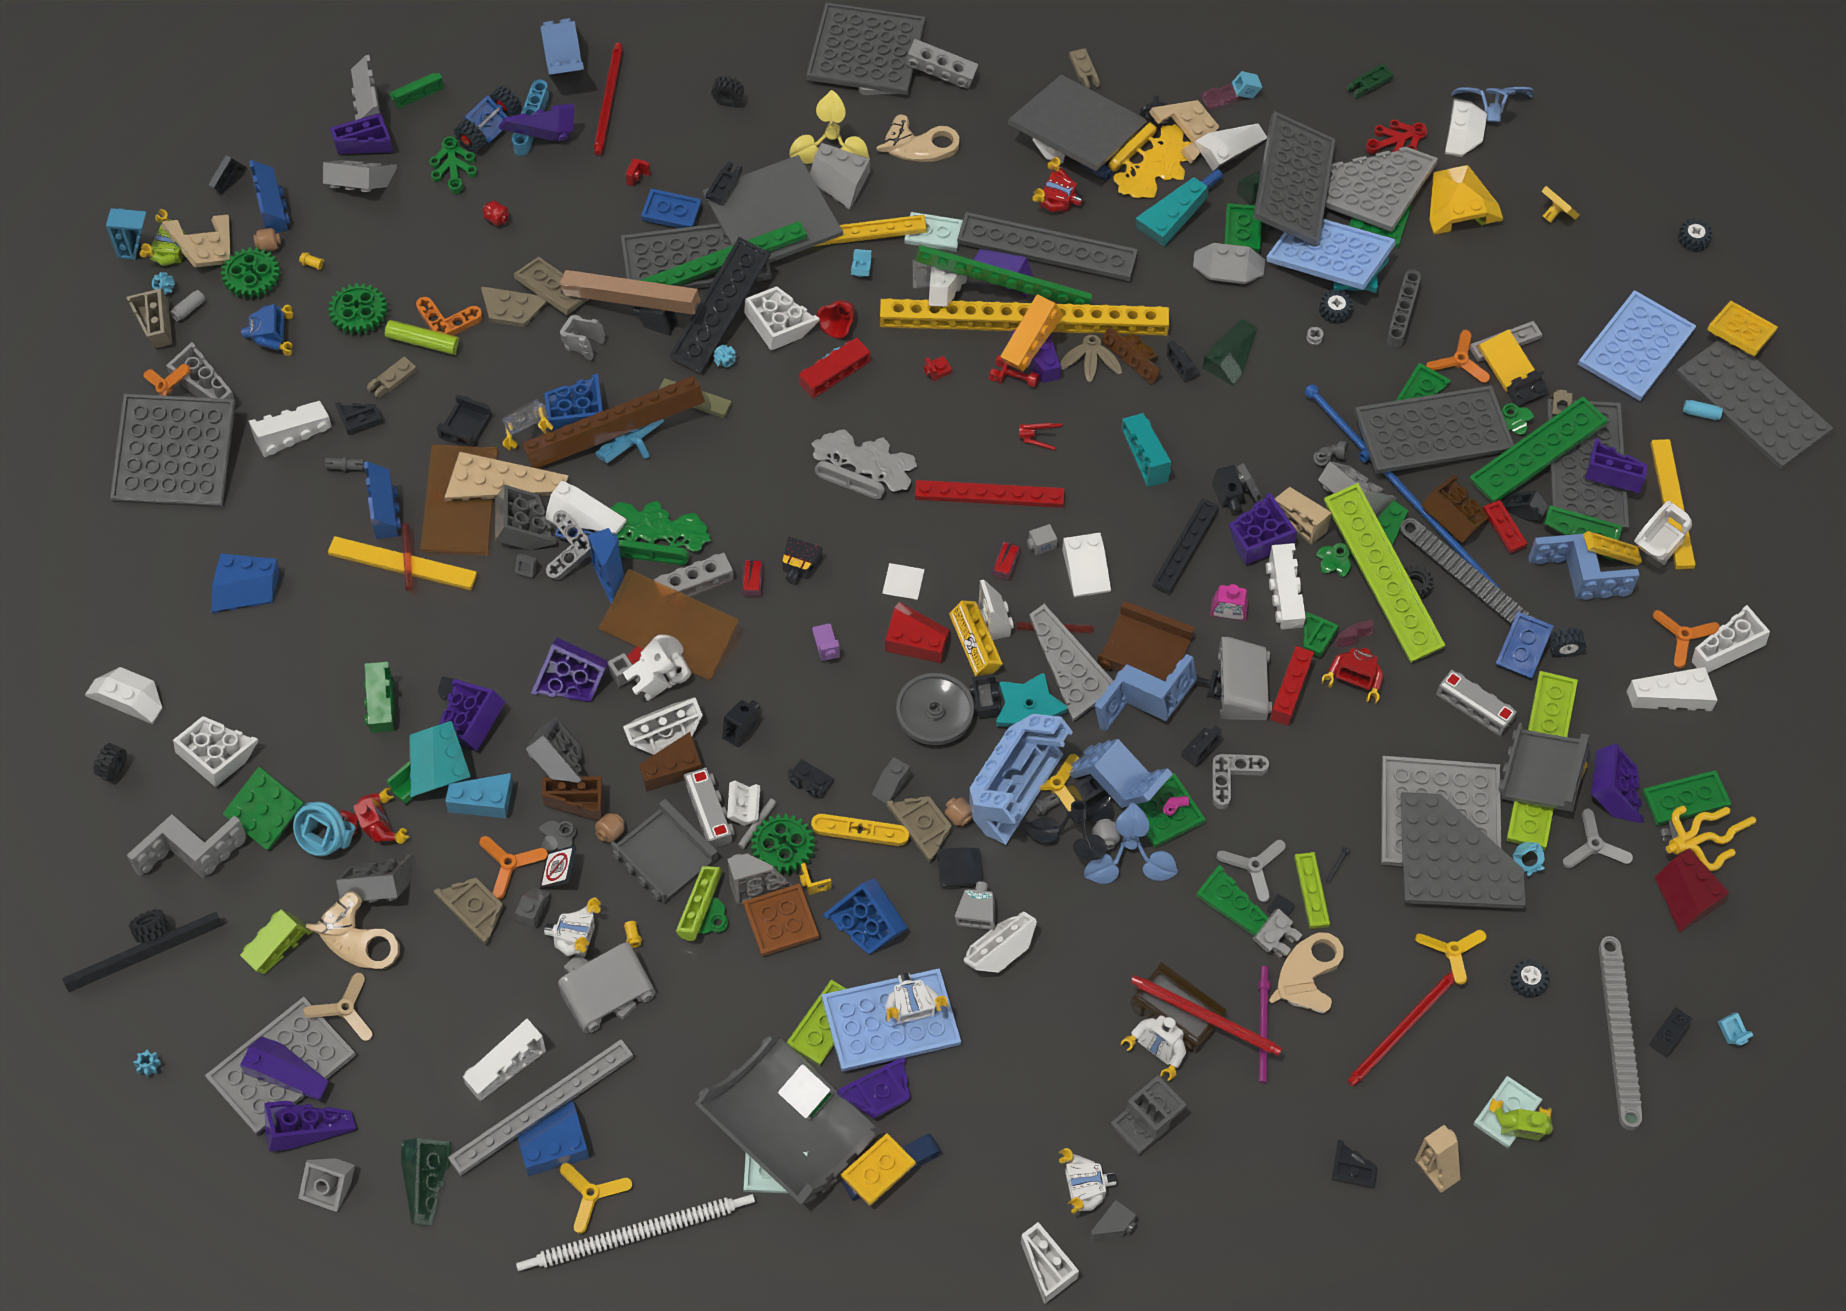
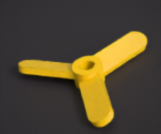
M1070 754L1058 773L1040 786L1041 790H1050L1052 793L1057 794L1068 811H1071V804L1076 800L1067 790L1065 782L1073 768L1071 765L1079 759L1076 754Z
M1477 930L1458 942L1449 943L1424 934H1417L1415 940L1420 944L1444 952L1446 957L1450 959L1455 982L1457 984H1464L1467 981V976L1461 955L1482 943L1486 939V934L1482 930Z
M564 1163L560 1167V1173L583 1195L574 1224V1230L578 1234L586 1231L594 1204L599 1198L627 1191L632 1187V1181L629 1178H622L600 1185L590 1184L570 1164ZM593 1191L594 1194L589 1196L587 1195L588 1192Z

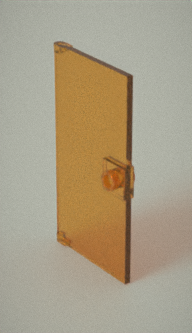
M432 444L421 551L488 555L493 499L469 498V500L463 501L462 499L445 501V495L459 452L496 460L498 451L496 447L485 448Z
M628 569L599 629L642 649L658 635L672 636L679 640L683 646V653L681 655L690 671L710 681L739 619Z

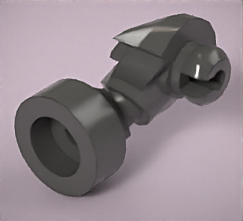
M1339 441L1337 444H1331V447L1328 445L1321 448L1314 454L1315 463L1320 466H1326L1331 461L1333 455L1337 459L1346 460L1349 449L1348 442Z

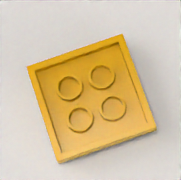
M1730 301L1709 324L1707 330L1715 336L1728 341L1731 345L1739 347L1747 354L1755 356L1776 332L1778 326Z

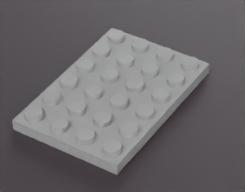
M302 997L205 1075L206 1079L257 1136L265 1130V1103L286 1100L292 1101V1104L296 1105L305 1095L244 1074L240 1064L249 1046L263 1036L282 1043L325 1079H328L356 1056L355 1052L323 1017L308 1018L304 1016V1008L312 1006L305 997Z

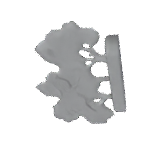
M843 429L834 433L824 434L821 439H816L811 443L815 448L814 458L823 460L814 469L820 478L873 499H880L884 494L885 489L879 483L880 481L885 482L891 491L907 490L911 479L905 471H910L917 467L916 459L913 455L903 452L890 454L888 452L890 445L884 437L876 439L874 442H863L861 447H857L854 444L853 437ZM834 453L839 454V462H837V459H834ZM829 459L832 463L826 462L824 460ZM843 464H852L855 466L856 470L855 472H852L840 466ZM859 473H870L872 475V479L862 476Z

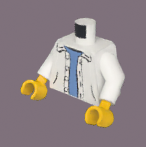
M594 897L588 901L587 906L583 909L569 914H561L557 925L546 923L544 934L554 936L555 948L566 956L575 954L585 957L595 928L593 912L596 914L600 912L599 905H601V902Z
M903 973L898 976L900 984L895 985L893 992L888 996L885 1005L886 1021H890V1018H895L896 1024L934 1016L935 1006L937 1011H941V1006L949 1007L947 997L937 994L928 985H924L922 980L912 981L910 973Z
M1159 1016L1156 1020L1154 1018L1142 1020L1131 1032L1132 1035L1125 1037L1121 1041V1045L1128 1041L1130 1047L1127 1051L1135 1046V1040L1139 1039L1138 1042L1167 1065L1170 1064L1168 1068L1161 1071V1077H1164L1168 1072L1170 1077L1167 1081L1176 1077L1175 1068L1179 1067L1186 1054L1183 1031L1175 1026V1020L1170 1017Z
M1068 1148L1059 1151V1153L1064 1155V1157L1059 1159V1162L1061 1164L1069 1163L1066 1164L1065 1173L1071 1197L1068 1204L1073 1206L1071 1212L1093 1211L1105 1198V1187L1116 1185L1115 1174H1102L1100 1164L1073 1154Z

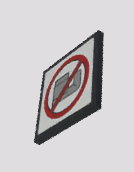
M574 845L548 852L540 884L541 890L569 883L577 846Z

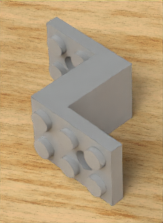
M171 814L129 852L127 857L135 873L141 877L144 873H148L156 862L165 858L171 850L198 875L204 878L206 875L211 874L221 861L226 860L235 848L240 847L245 842L247 836L240 820L233 816L204 843Z

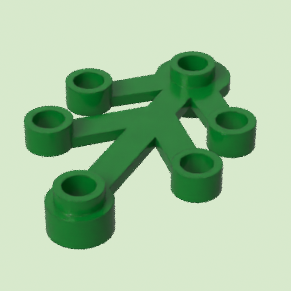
M449 136L444 138L441 144L442 149L429 160L431 168L437 169L431 173L433 182H440L442 174L450 167L451 179L448 181L449 190L454 194H458L462 191L463 184L462 180L458 178L457 167L466 171L468 177H476V167L468 165L475 162V155L459 147V142L454 137ZM455 153L464 157L465 162L456 158ZM448 154V159L441 165L440 160Z

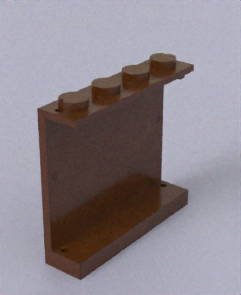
M1123 601L1120 615L1102 654L1099 653L1097 663L1102 668L1119 672L1127 664L1166 682L1167 676L1173 673L1177 663L1184 658L1193 638L1195 627Z

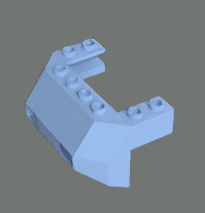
M1031 714L1010 726L989 759L985 762L982 770L970 786L969 804L974 822L986 836L1005 845L1011 838L1039 794L1040 786L1046 783L1063 756L1058 747H1064L1065 743L1063 741L1067 735L1073 733L1062 717Z

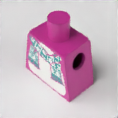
M1235 584L1229 586L1220 585L1212 598L1210 616L1246 621L1248 609L1247 590L1239 588Z

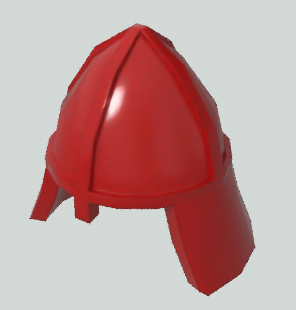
M837 300L821 307L817 311V317L820 318L818 322L820 328L833 338L840 339L845 337L853 323L855 315L854 304L845 300Z

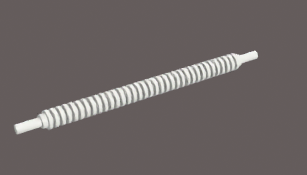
M753 1194L734 1200L732 1198L727 1199L726 1197L724 1198V1203L722 1199H719V1204L715 1200L713 1201V1206L711 1202H708V1207H706V1204H702L703 1209L698 1205V1210L692 1207V1212H690L688 1208L686 1209V1214L684 1210H681L682 1215L678 1211L676 1212V1217L671 1213V1218L667 1214L665 1215V1220H663V1216L659 1217L660 1221L654 1218L655 1223L650 1219L648 1225L647 1221H643L644 1226H642L640 1222L638 1223V1228L636 1224H633V1229H631L630 1225L627 1226V1231L623 1227V1232L621 1233L620 1229H616L617 1234L612 1230V1235H609V1232H605L606 1237L602 1233L600 1234V1239L598 1235H595L596 1240H593V1237H589L590 1242L587 1241V1238L584 1239L585 1243L583 1244L582 1240H578L579 1245L574 1241L573 1247L571 1243H568L569 1248H566L565 1244L562 1245V1250L560 1246H557L558 1251H555V1248H551L552 1253H550L549 1249L546 1250L547 1254L545 1255L544 1251H540L541 1254H537V1257L516 1263L517 1269L521 1271L538 1265L539 1267L544 1266L546 1268L548 1267V1262L550 1266H553L552 1261H555V1265H557L558 1259L563 1263V1258H566L567 1262L569 1261V1256L574 1260V1255L580 1258L579 1253H582L583 1257L586 1256V1251L588 1255H591L590 1250H593V1253H597L596 1248L601 1252V1247H604L605 1251L607 1250L606 1245H609L611 1249L613 1248V1243L615 1247H618L617 1242H620L621 1246L624 1245V1240L626 1244H629L628 1239H631V1243L634 1242V1237L639 1241V1236L645 1239L644 1234H647V1238L651 1237V1232L653 1236H656L655 1231L659 1235L661 1234V1229L666 1233V1228L670 1232L672 1231V1226L674 1230H677V1225L683 1228L682 1223L687 1227L688 1222H690V1225H694L693 1220H695L697 1224L699 1223V1218L701 1222H704V1217H706V1220H710L709 1215H711L712 1219L715 1218L714 1214L717 1215V1218L720 1217V1212L725 1216V1211L731 1214V1211H734L735 1208L754 1203L755 1200Z

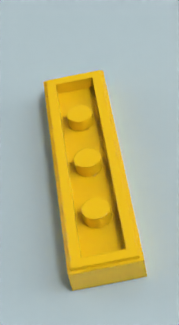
M1590 531L1584 533L1588 551L1634 565L1642 563L1637 546Z

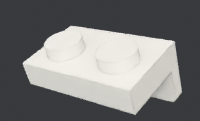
M737 781L730 782L728 819L743 826L758 820L760 785L755 784L748 787Z

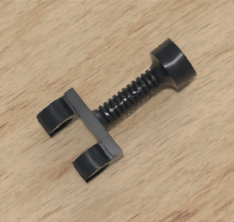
M1213 669L1211 679L1209 680L1197 677L1196 684L1209 687L1208 698L1212 697L1213 699L1221 700L1222 689L1213 687L1214 681L1221 683V671Z

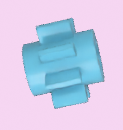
M160 272L159 275H154L152 280L153 289L161 288L165 295L172 293L175 285L172 276H167V272Z
M721 345L714 351V361L718 367L720 365L730 367L735 362L736 352L732 346Z
M146 1049L145 1052L137 1054L138 1059L133 1061V1063L138 1067L136 1069L138 1074L144 1072L149 1077V1074L158 1073L156 1069L157 1066L161 1065V1062L157 1059L158 1055L156 1052L151 1054Z

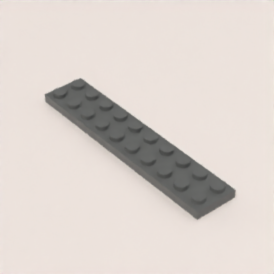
M968 212L965 213L957 238L958 244L1023 256L1029 260L1130 281L1138 249Z

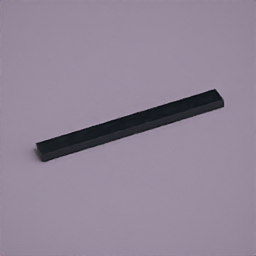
M217 912L211 913L167 932L161 937H156L155 940L151 939L149 942H144L62 978L68 992H72L223 925Z

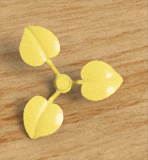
M833 90L824 96L816 107L817 116L824 122L830 121L825 134L817 142H814V138L811 135L798 137L793 142L789 153L790 157L799 155L804 164H811L819 149L817 145L827 137L830 140L837 138L840 145L843 146L840 149L870 159L867 146L861 138L851 136L845 140V144L843 143L841 135H839L840 126L837 123L844 119L846 111L841 98Z

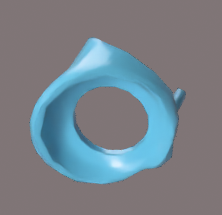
M1524 842L1517 846L1513 854V860L1524 869V872H1527V876H1530L1533 872L1545 869L1541 866L1545 857L1539 843ZM1529 851L1536 853L1538 858L1533 866H1526L1522 863V856Z

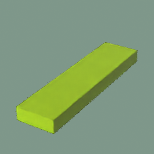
M1315 852L1295 854L1294 859L1309 929L1329 927L1330 921Z

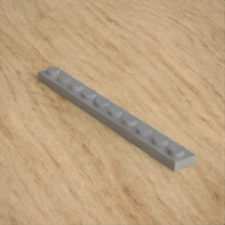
M622 1039L449 1156V1161L459 1175L462 1176L634 1058L633 1054Z

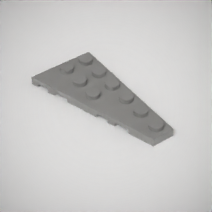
M1043 604L1033 611L1029 618L1070 717L1074 722L1095 706L1098 698L1103 696L1107 686L1112 684L1113 680L1050 609Z

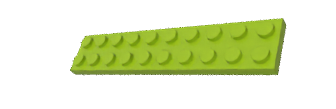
M1356 483L1325 497L1324 502L1328 510L1332 513L1337 527L1409 662L1412 663L1445 648L1439 632L1360 485Z
M1543 671L1539 672L1528 725L1529 731L1567 737L1577 679ZM1514 801L1506 841L1516 844L1536 842L1545 851L1554 808Z

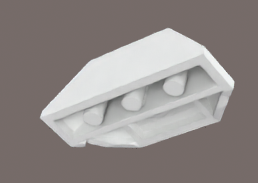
M1454 99L1445 154L1463 157L1467 152L1483 142L1487 118L1485 111L1470 101Z
M122 667L96 678L85 694L88 698L151 724H154L163 710L154 681Z
M694 697L639 717L623 726L630 745L654 755L688 732L693 736L702 713Z
M1022 912L1018 916L1000 922L995 926V930H990L969 947L966 957L963 959L964 962L975 970L1000 972L1029 948L1037 923L1036 919Z

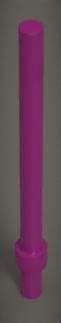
M1261 966L1260 981L1258 982V991H1260L1259 1035L1268 1039L1269 967ZM1259 1048V1083L1265 1084L1267 1083V1051Z

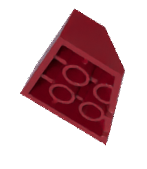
M1690 848L1675 857L1654 878L1663 899L1668 904L1669 913L1676 922L1678 933H1681L1719 907L1729 895L1728 890Z

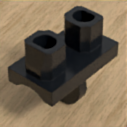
M1154 95L1153 102L1144 104V107L1140 109V116L1145 118V120H1149V123L1151 122L1156 127L1166 126L1168 119L1158 124L1149 111L1153 107L1165 106L1167 103L1160 102L1159 96Z

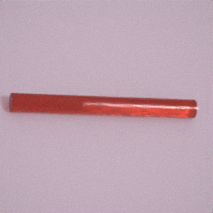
M403 523L401 527L405 590L411 591L413 586L409 524Z
M1017 622V630H1034L1030 622ZM1063 624L1069 632L1093 633V625Z

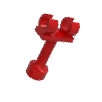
M1001 355L997 356L995 364L1002 368L1000 372L997 369H991L989 372L990 380L998 381V383L1002 384L1005 376L1009 375L1026 381L1030 387L1035 388L1037 386L1039 374L1032 372L1028 375L1009 369L1010 365L1002 360Z

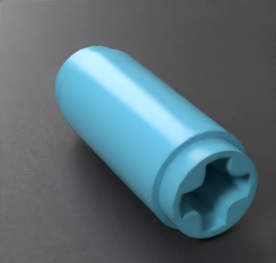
M1686 400L1683 407V412L1686 414L1715 421L1720 420L1723 408L1694 400Z

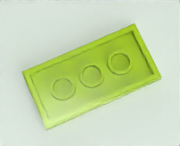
M830 980L787 1041L800 1055L818 1066L822 1065L834 1048L821 996L822 994L846 989L833 980Z

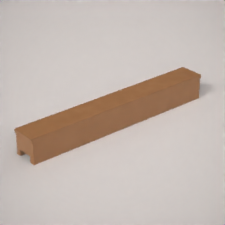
M565 270L559 283L566 296L687 314H695V307L697 303H700L698 290L694 288Z

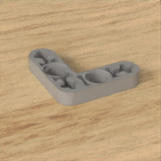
M564 510L557 511L554 514L553 522L571 545L548 564L546 573L553 580L562 579L591 554L588 536L571 515ZM563 516L569 525L565 526L561 522L560 517ZM576 528L578 533L575 537L571 538L569 532L571 529ZM580 539L586 544L587 549L584 550L578 542ZM573 554V562L566 563L567 555ZM560 562H562L566 567L563 568ZM554 568H557V574L554 573Z
M1219 754L1215 756L1212 763L1213 805L1218 809H1225L1229 806L1231 800V775H1264L1269 768L1268 759L1260 755ZM1219 761H1222V763H1223V765H1224V766H1223V772H1219V770H1220V765L1218 764ZM1242 761L1246 764V767L1243 769L1237 768L1235 763ZM1258 763H1261L1263 766L1261 769L1257 765ZM1224 778L1227 783L1221 786L1217 784L1216 780ZM1222 791L1224 802H1220L1219 799L1220 792Z

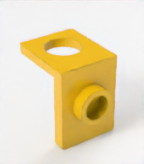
M805 863L801 864L802 875H799L802 887L806 886L808 895L832 889L831 878L811 883Z

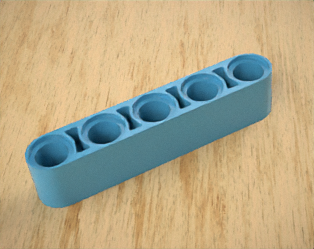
M536 80L533 82L521 114L526 113L529 116L540 109L544 112L549 99L546 81ZM514 133L512 136L514 153L518 156L526 155L530 150L534 137Z

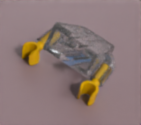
M535 399L504 417L502 421L505 424V437L507 438L504 439L502 444L509 451L511 447L515 449L517 442L512 439L514 434L539 422L538 426L544 433H546V428L552 430L553 425L548 421L546 406Z

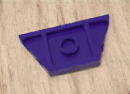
M899 1058L838 1089V1096L874 1119L908 1102L910 1095L907 1088V1074H905L904 1069L905 1059Z

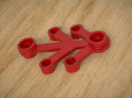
M1396 119L1390 122V129L1385 128L1383 125H1377L1374 130L1376 136L1382 137L1387 135L1391 138L1382 141L1369 139L1366 144V151L1370 155H1375L1379 152V149L1395 143L1397 144L1392 152L1399 151V148H1402L1405 141L1412 138V141L1407 147L1417 150L1416 146L1419 139H1423L1427 135V128L1420 122L1411 126L1401 123ZM1401 129V130H1404V131H1407V132L1401 133V132H1398V130Z

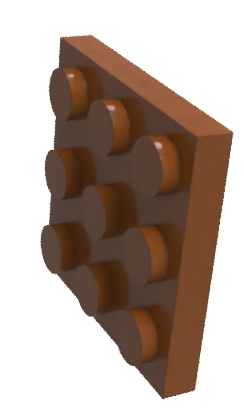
M800 883L743 901L745 912L762 957L819 939L817 928Z

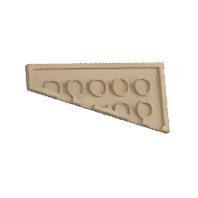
M459 452L445 495V501H452V499H462L463 501L469 500V498L495 499L504 485L540 494L541 496H550L561 481L568 482V475Z

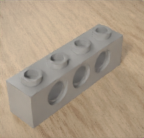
M914 39L905 62L906 65L968 90L978 67L977 63L917 39Z
M725 553L715 554L706 560L697 561L685 568H678L672 573L660 575L654 579L655 590L665 607L734 580L733 569Z

